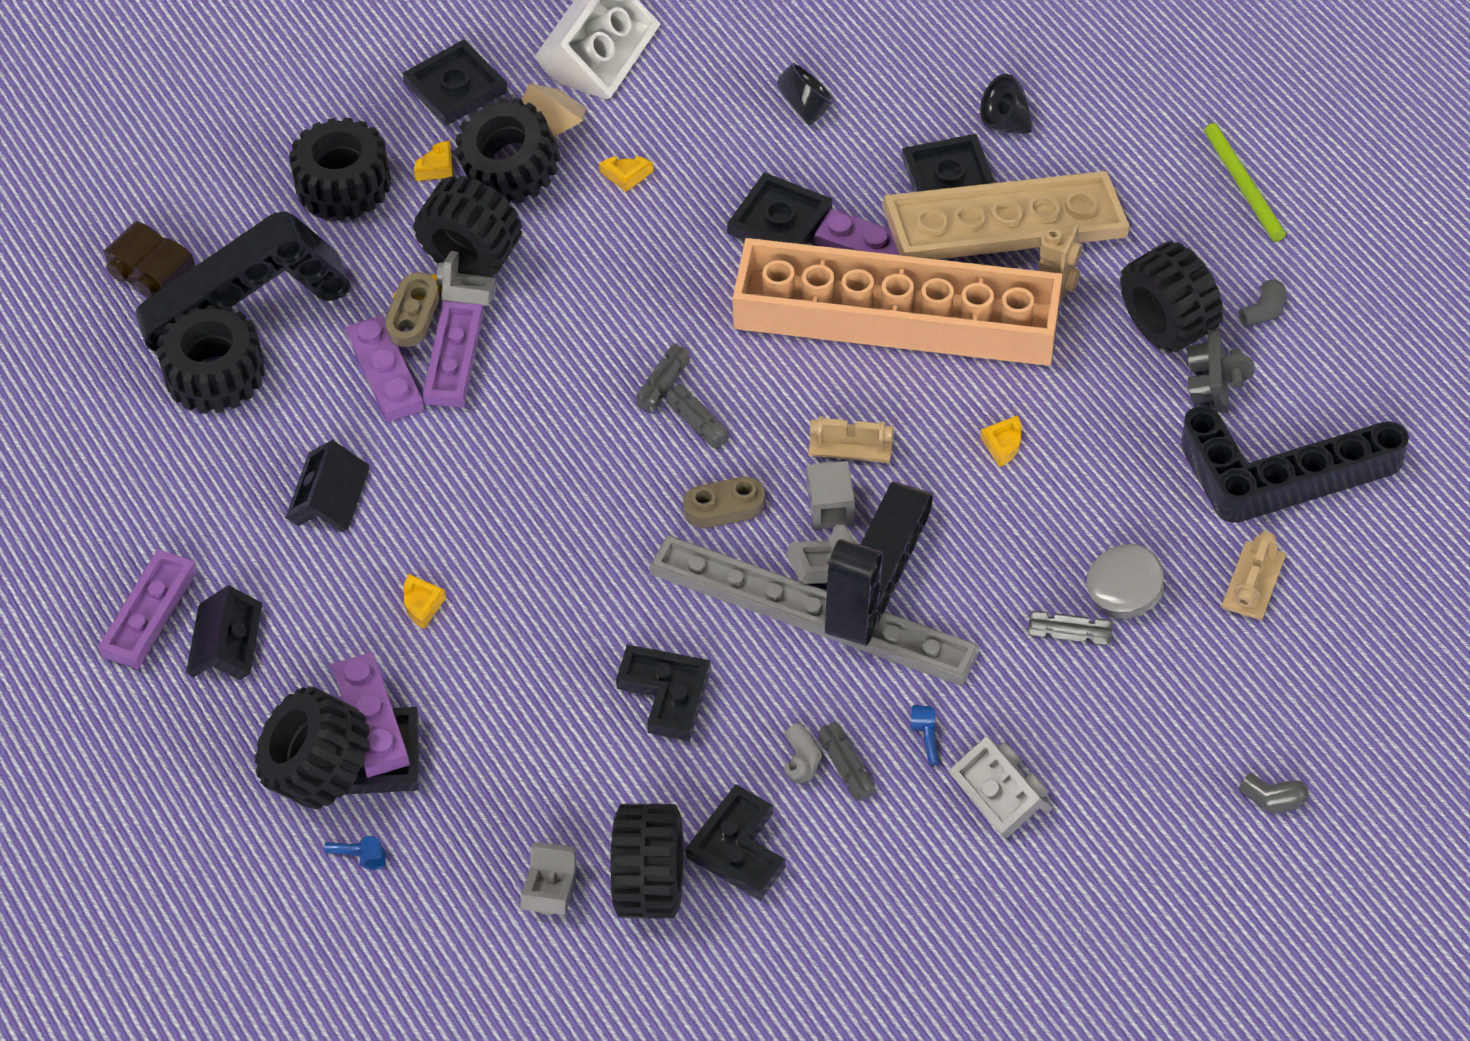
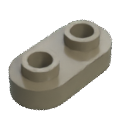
M421 272L409 274L402 279L398 286L385 321L389 339L398 346L411 347L417 345L427 334L439 302L437 283L429 274ZM417 296H425L421 300L415 299ZM406 328H412L410 331L402 332Z
M738 477L696 486L690 489L684 496V517L689 524L697 528H711L757 517L764 510L765 490L758 480L751 477ZM703 501H709L708 503H705V504L699 503V502H703Z

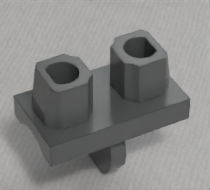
M1220 329L1208 331L1207 343L1187 346L1188 364L1191 373L1209 370V374L1188 378V389L1192 403L1214 402L1217 412L1229 411L1228 381L1231 382V386L1234 388L1242 387L1243 381L1250 379L1254 374L1253 360L1246 355H1242L1240 349H1232L1230 355L1227 356L1226 349L1221 346Z

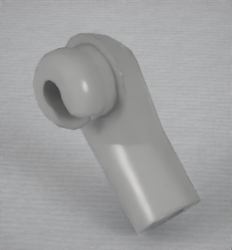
M796 723L785 732L786 739L795 751L791 762L785 763V773L794 783L799 784L806 783L813 778L822 758V753L804 725Z

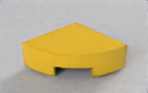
M450 141L433 145L431 151L422 158L417 159L414 165L415 181L444 179L453 176Z
M617 156L599 163L600 173L625 192L654 172L653 162L640 156H635V159L618 160Z
M1017 415L981 429L980 438L999 467L1010 462L1019 451L1022 426Z
M411 574L407 576L404 582L403 599L406 612L416 625L425 629L445 601V590Z

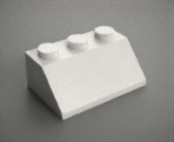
M574 0L534 58L559 84L607 100L611 98L661 23L639 0Z

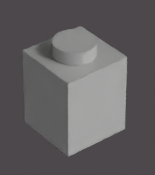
M825 461L819 464L807 465V493L813 530L834 528L838 524L854 526L855 501L848 461Z

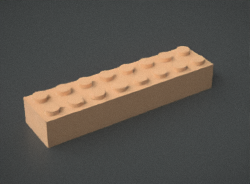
M745 238L732 297L733 329L1051 366L1063 274Z

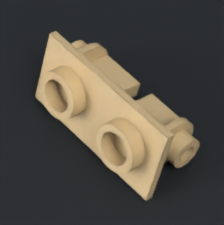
M1079 225L1074 226L1071 235L1062 233L1056 228H1050L1041 236L1039 271L1063 274L1060 306L1067 291L1072 293L1075 291L1080 276V270L1075 268L1083 248V244L1078 243Z
M819 416V420L811 419L810 422L811 438L808 456L890 463L894 428L893 426H885V421H881V423L856 421V425L848 424V420L827 419L824 416Z
M1264 531L1254 537L1253 542L1245 541L1223 600L1222 609L1263 620L1286 557L1285 552L1277 550L1278 544L1274 534Z

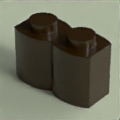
M138 221L131 224L103 251L109 274L119 282L127 281L135 285L137 290L146 298H150L196 266L192 254L186 248L171 239L163 238L154 229Z

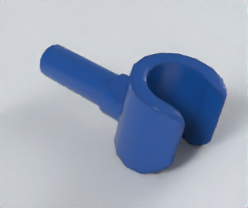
M912 705L910 730L924 731L928 763L930 766L937 765L940 762L935 742V709L931 706Z
M366 836L360 840V843L325 842L324 844L325 853L360 856V866L368 870L382 869L386 864V851L381 847V842L375 836Z

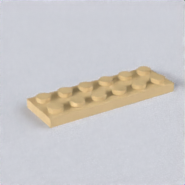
M1107 171L884 195L882 204L899 255L928 259H946L1040 248L1041 236L1050 228H1056L1062 233L1071 235L1074 226L1079 225L1078 243L1127 238L1130 229Z

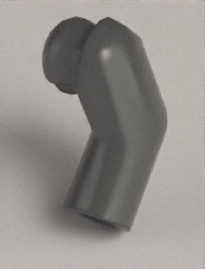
M1265 281L1260 287L1262 293L1259 302L1239 309V318L1244 327H1250L1279 317L1287 298L1286 288L1281 281Z
M1253 773L1248 774L1239 787L1240 792L1267 812L1273 814L1297 809L1305 803L1309 796L1307 786L1299 780L1268 785Z

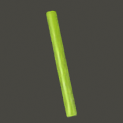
M1216 123L1207 125L1204 129L1205 135L1272 241L1282 240L1286 235L1285 230Z

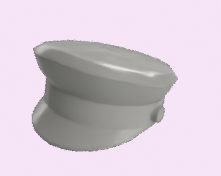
M1136 544L1115 546L1102 553L1092 563L1087 573L1086 587L1091 599L1105 615L1116 619H1130L1135 616H1142L1146 611L1156 606L1162 598L1164 591L1163 567L1158 557L1146 547Z

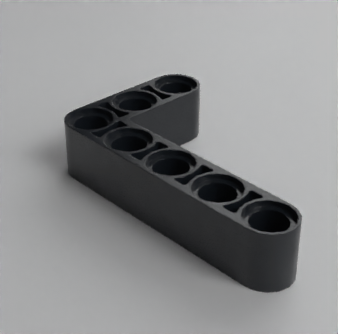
M277 212L266 217L142 302L135 311V317L145 346L149 350L157 351L159 348V336L165 335V326L168 323L174 324L176 322L175 317L179 314L187 315L191 313L190 309L198 307L199 310L206 309L207 305H216V309H222L223 306L233 307L284 271L324 301L337 300L347 294L350 289V281L341 258L335 249L293 214Z
M1197 406L1185 414L1181 449L1219 517L1227 522L1237 523L1394 475L1403 466L1409 435L1407 430L1396 422H1381L1247 463L1218 412L1210 407Z
M892 481L861 544L843 539L837 541L828 568L825 634L863 646L869 645L926 525L933 503L932 492Z

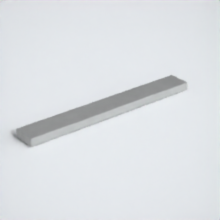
M669 535L666 536L650 565V575L962 687L979 654V645L887 612H884L868 646L825 634L827 591L808 584H800L797 580Z

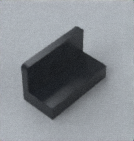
M333 439L310 451L285 518L299 526L318 516L340 532L349 529L370 468L369 465Z
M229 585L201 602L197 610L186 674L196 677L213 666L239 680L248 676L251 673L263 603Z

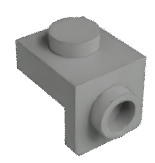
M450 251L445 261L439 262L437 268L436 283L437 286H442L441 300L489 306L496 293L497 278L458 273L459 252Z
M845 524L835 525L828 541L791 542L786 554L800 584L827 583L829 562L837 541L843 539L856 543Z
M540 842L532 844L530 850V871L521 892V910L536 911L544 915L566 914L576 885L577 850L575 847Z

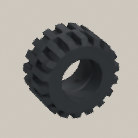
M499 98L496 104L492 105L490 101L482 104L484 108L479 112L474 109L469 114L471 117L470 121L462 122L460 126L462 133L456 135L455 142L458 148L455 151L463 171L470 180L476 179L484 185L497 190L496 192L504 196L509 201V204L513 199L516 200L517 204L525 202L524 197L530 194L534 198L540 194L538 189L541 186L545 188L551 183L549 176L556 175L558 170L556 162L560 161V153L557 149L558 144L541 111L538 112L533 104L528 102L524 105L522 99L514 98L511 103L508 102L507 98ZM512 143H523L521 148L512 156L500 160L493 159L494 155L504 146Z
M344 117L342 121H336V118L328 119V122L323 124L319 121L312 125L313 129L302 131L300 133L301 139H295L292 144L293 151H290L289 159L296 195H298L302 206H307V210L310 213L316 214L320 212L321 218L329 219L331 216L336 217L337 220H345L347 216H353L354 219L360 217L361 212L367 211L369 213L376 209L375 203H382L386 198L385 193L390 190L391 176L383 137H379V133L374 127L368 128L366 122L359 120L355 123L352 118Z
M450 176L437 184L416 215L413 230L416 232L415 237L417 241L423 246L422 249L437 264L444 262L450 251L459 252L458 273L494 277L521 238V220L517 218L518 213L515 208L511 207L509 201L504 196L498 194L497 190L484 185L476 179L470 180L464 176H459L458 178Z
M1173 241L1162 243L1128 263L1122 269L1120 286L1125 307L1137 328L1157 348H1162L1165 352L1169 353L1173 351L1178 352L1208 334L1209 330H1215L1219 323L1222 322L1223 315L1221 311H1223V303L1220 299L1221 294L1214 281L1215 279L1204 262L1182 243H1174Z
M207 305V308L202 310L195 307L190 309L191 313L187 315L181 313L176 316L174 324L168 323L165 326V335L159 336V348L157 349L166 388L171 393L172 399L176 403L182 402L183 408L191 411L196 407L198 413L206 414L209 410H215L216 413L224 412V408L229 406L235 409L241 406V400H250L254 396L253 389L260 388L262 385L261 377L265 376L260 342L252 321H247L246 315L240 311L233 314L231 307L223 306L222 309H216V305ZM222 356L214 361L201 362L210 357Z
M309 686L307 689L302 687L297 689L294 694L290 693L272 711V715L266 720L262 734L258 739V750L255 754V764H257L255 772L257 777L261 779L260 783L269 790L307 808L321 809L323 805L327 807L333 804L336 797L341 798L347 792L348 786L354 783L358 777L357 773L360 767H363L366 759L364 756L369 747V740H367L369 725L365 723V715L359 709L316 687Z
M621 803L613 821L610 863L612 903L619 918H675L681 904L683 885V824L676 804Z

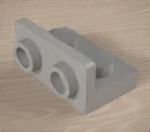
M986 736L949 769L948 773L998 832L1007 839L1038 809L1047 814L1053 807L1044 798L1049 793V790L1032 772L1025 776L1017 765L1022 759L1006 741L998 745Z

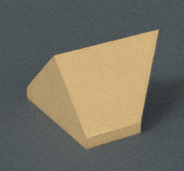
M529 84L522 97L524 105L529 102L536 107L538 112L541 111L554 137L584 121L586 107L560 89Z

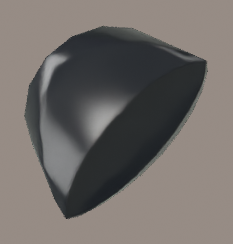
M792 63L777 80V86L808 125L817 121L834 102L832 95L823 84L811 73L795 63Z
M1005 73L997 76L990 82L981 99V121L986 127L1005 133H1031V114L1022 84L1010 74Z

